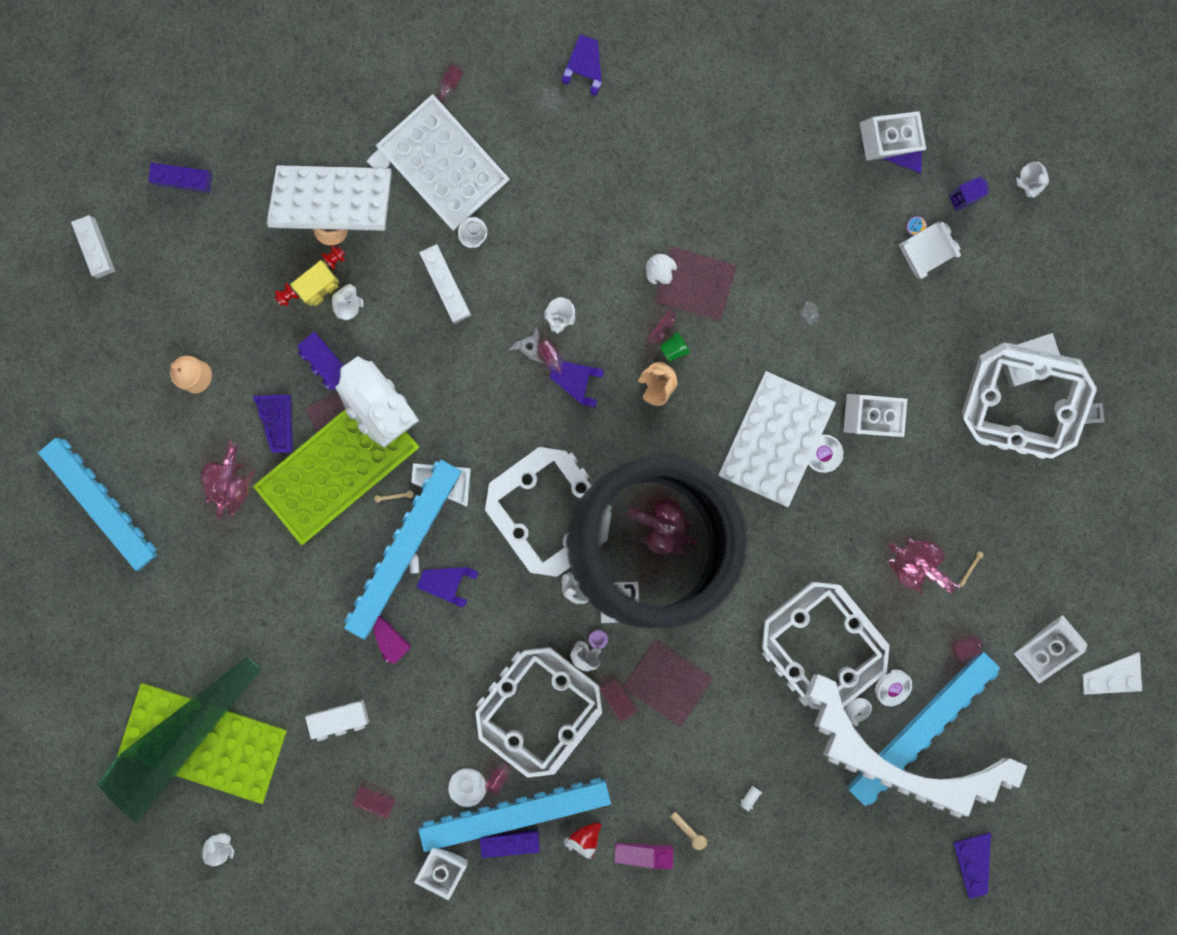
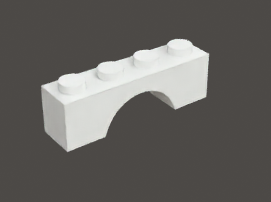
M436 244L419 252L452 322L455 324L472 316L438 245Z

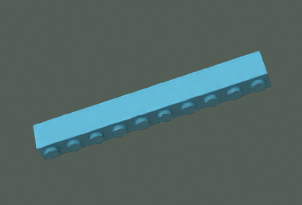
M440 460V462L436 461L433 465L431 478H426L421 487L424 489L423 492L413 500L411 505L414 507L411 513L407 512L402 520L404 522L401 530L397 529L394 533L392 546L388 545L383 553V556H385L382 563L378 562L373 572L376 574L372 580L368 579L363 588L366 590L362 597L359 595L354 603L356 608L353 614L349 612L344 621L346 623V630L364 640L370 634L377 621V617L381 615L463 472L443 460Z
M979 651L880 752L879 756L886 762L904 771V767L908 763L911 764L917 759V753L921 749L925 750L931 744L930 740L935 735H940L948 722H952L957 718V712L962 707L966 708L972 702L971 698L975 694H980L985 689L984 685L989 680L992 681L999 674L997 671L1000 667L983 651ZM861 772L847 788L862 804L867 806L868 804H873L878 798L877 794L881 790L885 791L888 787L880 784L881 780L875 777L874 780L862 776L863 772Z
M601 777L591 779L588 784L583 785L582 782L574 783L571 785L572 788L565 790L564 787H558L552 790L553 793L545 794V792H539L534 794L533 798L519 797L515 799L516 802L508 804V801L497 803V807L494 808L484 806L478 808V812H461L459 817L452 818V815L442 817L439 822L434 823L433 820L423 822V826L419 828L423 850L427 852L431 851L432 848L439 849L611 805L606 780H601Z

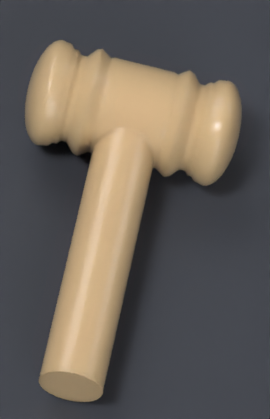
M676 812L670 816L692 840L694 849L702 850L706 847L707 839L704 836H698Z

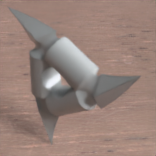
M537 325L533 336L517 341L509 350L519 349L529 359L543 363L537 355L538 341H540ZM527 343H531L533 345V348L531 350L526 349Z

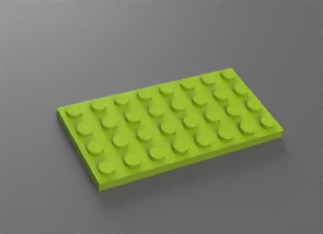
M345 409L253 487L298 542L304 545L417 451L420 446L406 431L386 447H382L367 434H363L360 431L357 421L351 419Z
M141 683L117 757L263 804L287 730Z

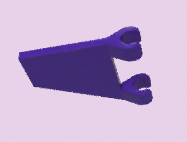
M580 34L562 76V83L568 85L573 72L594 80L590 89V94L597 96L602 84L598 41Z
M554 359L549 378L582 405L596 407L597 400L586 398L585 392L589 375L602 378L604 371L598 368Z
M468 567L424 570L417 588L460 607H465L467 600L456 596V591L463 574L475 579L479 572Z

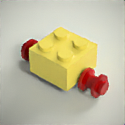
M332 245V251L329 254H321L325 260H320L295 280L291 286L286 282L284 290L281 292L276 290L274 298L279 305L287 307L289 306L288 301L292 297L297 299L300 296L308 305L312 306L314 304L317 306L324 300V295L328 292L330 294L334 293L339 288L338 284L341 282L328 266L330 265L334 270L337 261H345L344 256L346 254L340 246L335 247Z

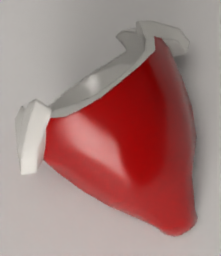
M595 822L578 829L570 837L564 839L565 846H568L570 851L574 849L582 856L592 859L597 848L598 834L602 825L599 822Z

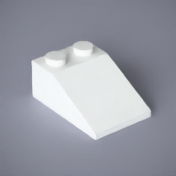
M920 112L872 117L859 122L866 161L926 150Z
M1053 333L1018 344V346L1060 355ZM1002 363L1009 387L1036 379L1032 376L1029 369ZM1039 364L1036 366L1035 369L1040 370L1044 367V365Z
M847 394L843 432L904 437L907 399Z
M1062 615L1022 646L1014 655L1034 679L1041 683L1082 655L1088 644Z

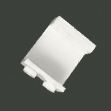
M936 222L899 244L916 278L922 279L928 275L927 272L953 257L961 256L959 252L960 246L956 240L952 239L950 235L951 229L946 223Z

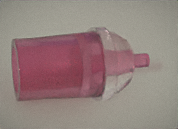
M450 65L441 81L438 82V92L440 93L438 99L442 100L443 97H450L456 92L455 90L464 74L463 71Z
M551 340L540 343L537 348L545 362L546 368L562 374L563 357L558 353Z
M500 763L494 767L493 773L485 784V788L488 791L498 794L507 780L511 778L512 768L510 763Z

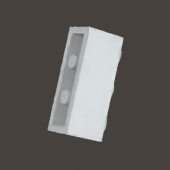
M88 215L72 221V226L91 275L100 278L116 272L96 219Z
M363 700L309 714L305 717L311 739L317 738V741L329 738L328 735L333 733L336 736L346 734L348 729L354 728V731L366 728L365 725L369 723Z

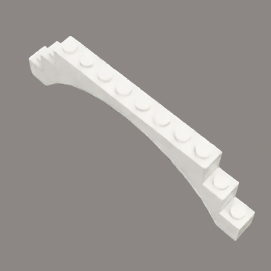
M813 675L805 697L810 698L809 702L818 706L822 704L814 726L819 728V732L830 735L823 753L824 756L828 757L827 761L839 765V762L845 764V769L855 773L859 770L863 772L862 776L874 780L875 777L881 780L880 784L889 788L892 785L898 787V792L909 795V793L916 795L915 799L926 803L928 800L937 809L944 810L946 808L951 810L949 814L961 818L962 815L969 816L974 800L985 804L987 801L994 802L1000 786L1007 789L1020 787L1027 766L1010 758H1002L982 771L960 778L930 779L902 771L886 762L868 747L853 728L843 708L836 682L821 675Z

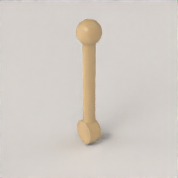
M408 491L403 494L382 497L376 495L374 501L379 503L381 500L402 497L412 498L414 493Z
M982 552L976 553L974 562L959 583V586H964L979 559L983 558Z

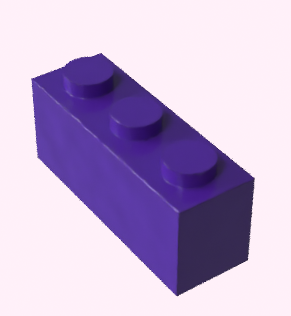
M151 163L148 182L155 186L210 193L213 174L207 170Z
M979 176L958 186L948 196L957 212L989 194V186L986 180Z
M313 332L297 345L300 350L298 354L304 361L308 359L312 364L310 366L311 370L317 376L320 374L323 377L324 381L322 383L328 390L333 389L337 391L336 386L340 383L341 378L340 369L344 365L318 333Z
M538 829L503 832L480 838L482 858L539 853Z

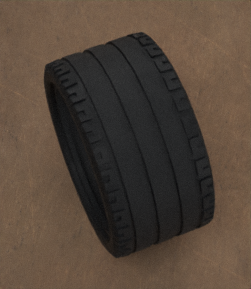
M654 455L634 459L596 480L583 494L575 507L568 528L569 535L567 536L569 552L567 555L569 565L572 567L571 572L575 582L579 584V589L585 597L587 596L588 601L606 616L622 624L638 628H664L685 625L708 615L724 602L723 600L734 590V584H737L742 574L741 569L744 568L747 557L745 551L748 548V537L745 534L747 532L746 522L742 518L743 512L740 509L739 503H736V497L732 494L730 488H726L724 481L717 475L714 476L713 472L705 466H699L695 461L670 455ZM658 483L679 491L695 505L706 524L709 537V556L704 573L696 586L688 594L669 605H651L631 597L614 582L603 562L600 549V529L604 515L613 499L623 489L632 484Z

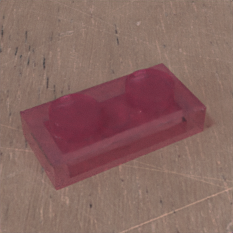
M670 309L647 338L646 341L651 345L654 342L658 344L665 335L662 333L666 327L670 329L676 321L674 318L676 313Z
M616 679L600 689V692L621 722L637 712Z
M360 786L352 805L388 819L396 800Z

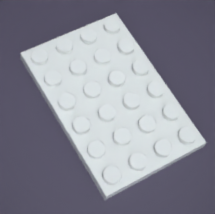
M433 94L376 145L453 231L460 226L462 221L469 218L510 181L507 175Z
M277 166L267 225L269 228L385 230L392 176L391 168H379L376 170L374 168Z
M766 371L718 476L789 507L836 402Z

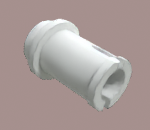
M751 786L744 799L740 800V806L750 811L762 792Z

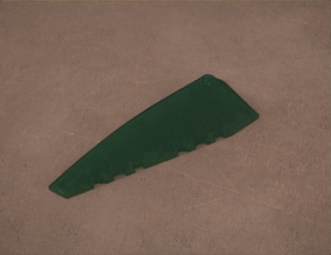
M248 657L243 659L120 753L96 784L122 813L135 823H138L144 818L261 671V668Z

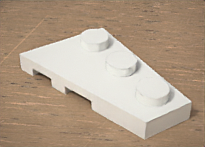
M413 464L411 483L422 487L426 478H431L433 465ZM456 467L463 472L449 494L448 499L468 507L471 468Z
M1134 653L1131 656L1082 674L1083 694L1142 691L1140 653Z

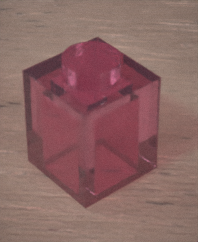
M970 634L950 643L957 660L961 663L982 654L981 648L983 645L979 637H975V635Z

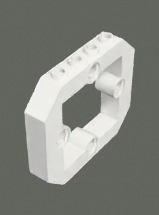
M1004 342L980 355L963 406L962 415L976 441L982 445L988 446L992 444L1003 450H1008L1009 448L1021 454H1034L1042 459L1046 457L1054 458L1077 446L1097 389L1081 360ZM1002 363L1029 369L1032 376L1036 379L1042 380L1049 375H1055L1074 380L1068 398L1059 400L1055 404L1054 410L1059 424L1054 437L1024 431L1018 425L1007 427L983 421L988 406L998 404L1001 399L998 386L995 383ZM1039 364L1044 365V367L1040 370L1035 369L1036 366ZM989 391L995 392L992 396H985ZM1064 409H1070L1066 414L1061 413ZM1020 435L1019 439H1012L1013 436Z
M538 447L489 483L485 511L530 573L557 577L571 567L567 555L569 553L567 548V536L569 533L563 538L564 548L545 562H542L526 540L529 535L528 528L521 523L515 524L499 500L519 485L524 489L533 488L537 483L536 473L553 461H555L572 485V492L576 497L581 498L583 494L576 491L575 487L578 483H584L587 489L591 485L587 481L589 475L583 468L580 470L577 467L576 463L578 460L572 452L568 454L562 450ZM525 474H530L533 477L530 485H525L522 481ZM610 505L602 521L600 545L606 542L608 538L611 512L609 510L612 509ZM516 528H522L524 530V536L522 538H516L514 536V530Z
M810 582L764 620L761 648L764 651L762 655L768 662L772 660L775 663V671L780 677L784 675L788 679L786 684L792 692L797 690L801 695L798 699L805 707L809 705L811 709L820 710L822 704L820 706L809 702L810 698L805 697L810 682L804 676L803 667L791 660L775 638L791 625L798 628L807 626L810 620L808 612L828 596L845 616L843 618L844 628L850 633H859L875 653L855 670L850 667H843L838 671L837 679L839 683L837 688L844 708L887 673L889 644L841 585ZM801 612L804 615V619L802 622L797 623L794 617L797 613ZM852 618H856L858 621L855 628L849 627V621ZM797 667L798 674L790 676V668ZM850 672L852 679L849 682H844V674Z
M552 647L526 649L522 653L517 652L511 660L514 663L510 668L507 666L499 675L502 678L498 684L494 681L487 690L490 692L487 698L482 697L476 704L478 707L476 711L478 736L480 741L526 777L552 775L558 771L602 714L599 684L583 671L577 669ZM535 661L553 674L552 685L555 689L563 691L569 687L589 703L573 724L567 723L560 727L558 733L560 741L544 761H541L522 746L524 737L521 732L512 730L505 733L490 721V718L504 700L515 694L518 682ZM560 675L565 676L567 682L563 685H559L556 682V678ZM509 682L512 684L513 689L509 692L505 691L502 688V684ZM564 730H571L574 734L573 737L565 738L562 734ZM516 736L519 739V743L512 745L509 742V738Z

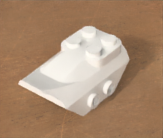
M358 356L340 369L341 378L336 389L346 408V413L351 419L357 421L358 428L363 434H367L379 445L386 447L419 422V419L408 406L404 396L395 391L392 381L386 379L372 361H366Z

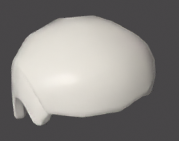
M477 217L465 219L458 228V238L468 248L479 247L487 237V227Z
M855 698L845 706L844 710L851 724L858 726L859 722L869 717L872 705L864 698Z

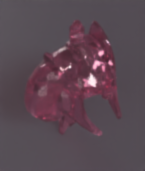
M228 441L222 465L217 462L207 463L201 471V484L204 492L207 494L205 502L213 501L216 503V506H218L215 513L217 519L223 516L224 508L229 509V516L238 511L248 497L249 485L255 473V469H253L246 478L232 477L234 472L244 465V463L234 465L239 447L233 445L232 441Z
M669 499L659 501L654 508L655 515L629 505L628 510L630 512L626 513V516L641 522L640 525L645 524L655 529L647 539L636 536V539L647 543L649 549L655 554H686V551L681 548L684 542L697 545L698 542L695 541V538L687 536V526L692 525L693 522L686 520L681 507L674 501Z
M907 537V546L904 548H899L894 543L891 544V542L887 544L890 547L889 549L896 553L895 560L888 558L889 566L904 587L916 590L922 595L923 592L920 587L925 582V575H927L929 584H931L933 579L951 594L956 591L955 588L961 587V585L937 569V566L943 562L945 554L943 549L936 543L931 541L914 542L910 537Z

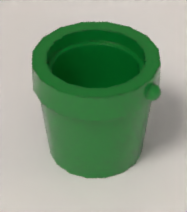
M679 332L673 334L670 339L660 345L663 354L669 362L691 353Z

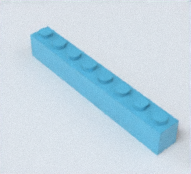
M61 438L52 440L38 454L135 571L143 569L158 556L155 553L157 551L156 547L151 542L147 543L143 538L145 535L138 527L135 528L131 524L132 519L126 512H121L118 501L107 495L108 490L102 483H97L94 479L96 477L94 472L83 466V459L77 453L73 454L70 450L71 445L69 442Z

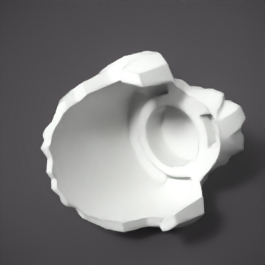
M1037 161L1030 162L1020 171V178L1017 177L1016 181L1017 186L1024 189L1028 197L1034 198L1047 186L1049 177L1044 165Z
M665 254L652 256L645 265L647 279L653 284L658 283L656 280L662 284H669L673 279L671 271L677 269L675 261Z
M351 284L345 285L332 297L333 311L339 319L350 320L357 315L359 307H363V299L356 296V287Z
M559 297L549 303L544 312V318L548 321L551 331H555L558 334L567 325L574 324L575 308L570 300Z
M570 572L564 574L561 580L564 596L576 604L587 603L588 598L579 589V584L575 582L573 574Z
M583 640L578 641L570 655L573 665L583 671L597 669L600 665L598 654L601 653V649L594 647L593 650H589L588 645Z
M220 833L206 840L202 849V859L206 865H220L227 860L229 855L230 859L233 858L234 849L230 845L231 837L229 835Z

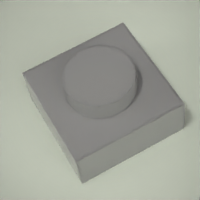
M1103 403L1091 404L1085 424L1104 422Z

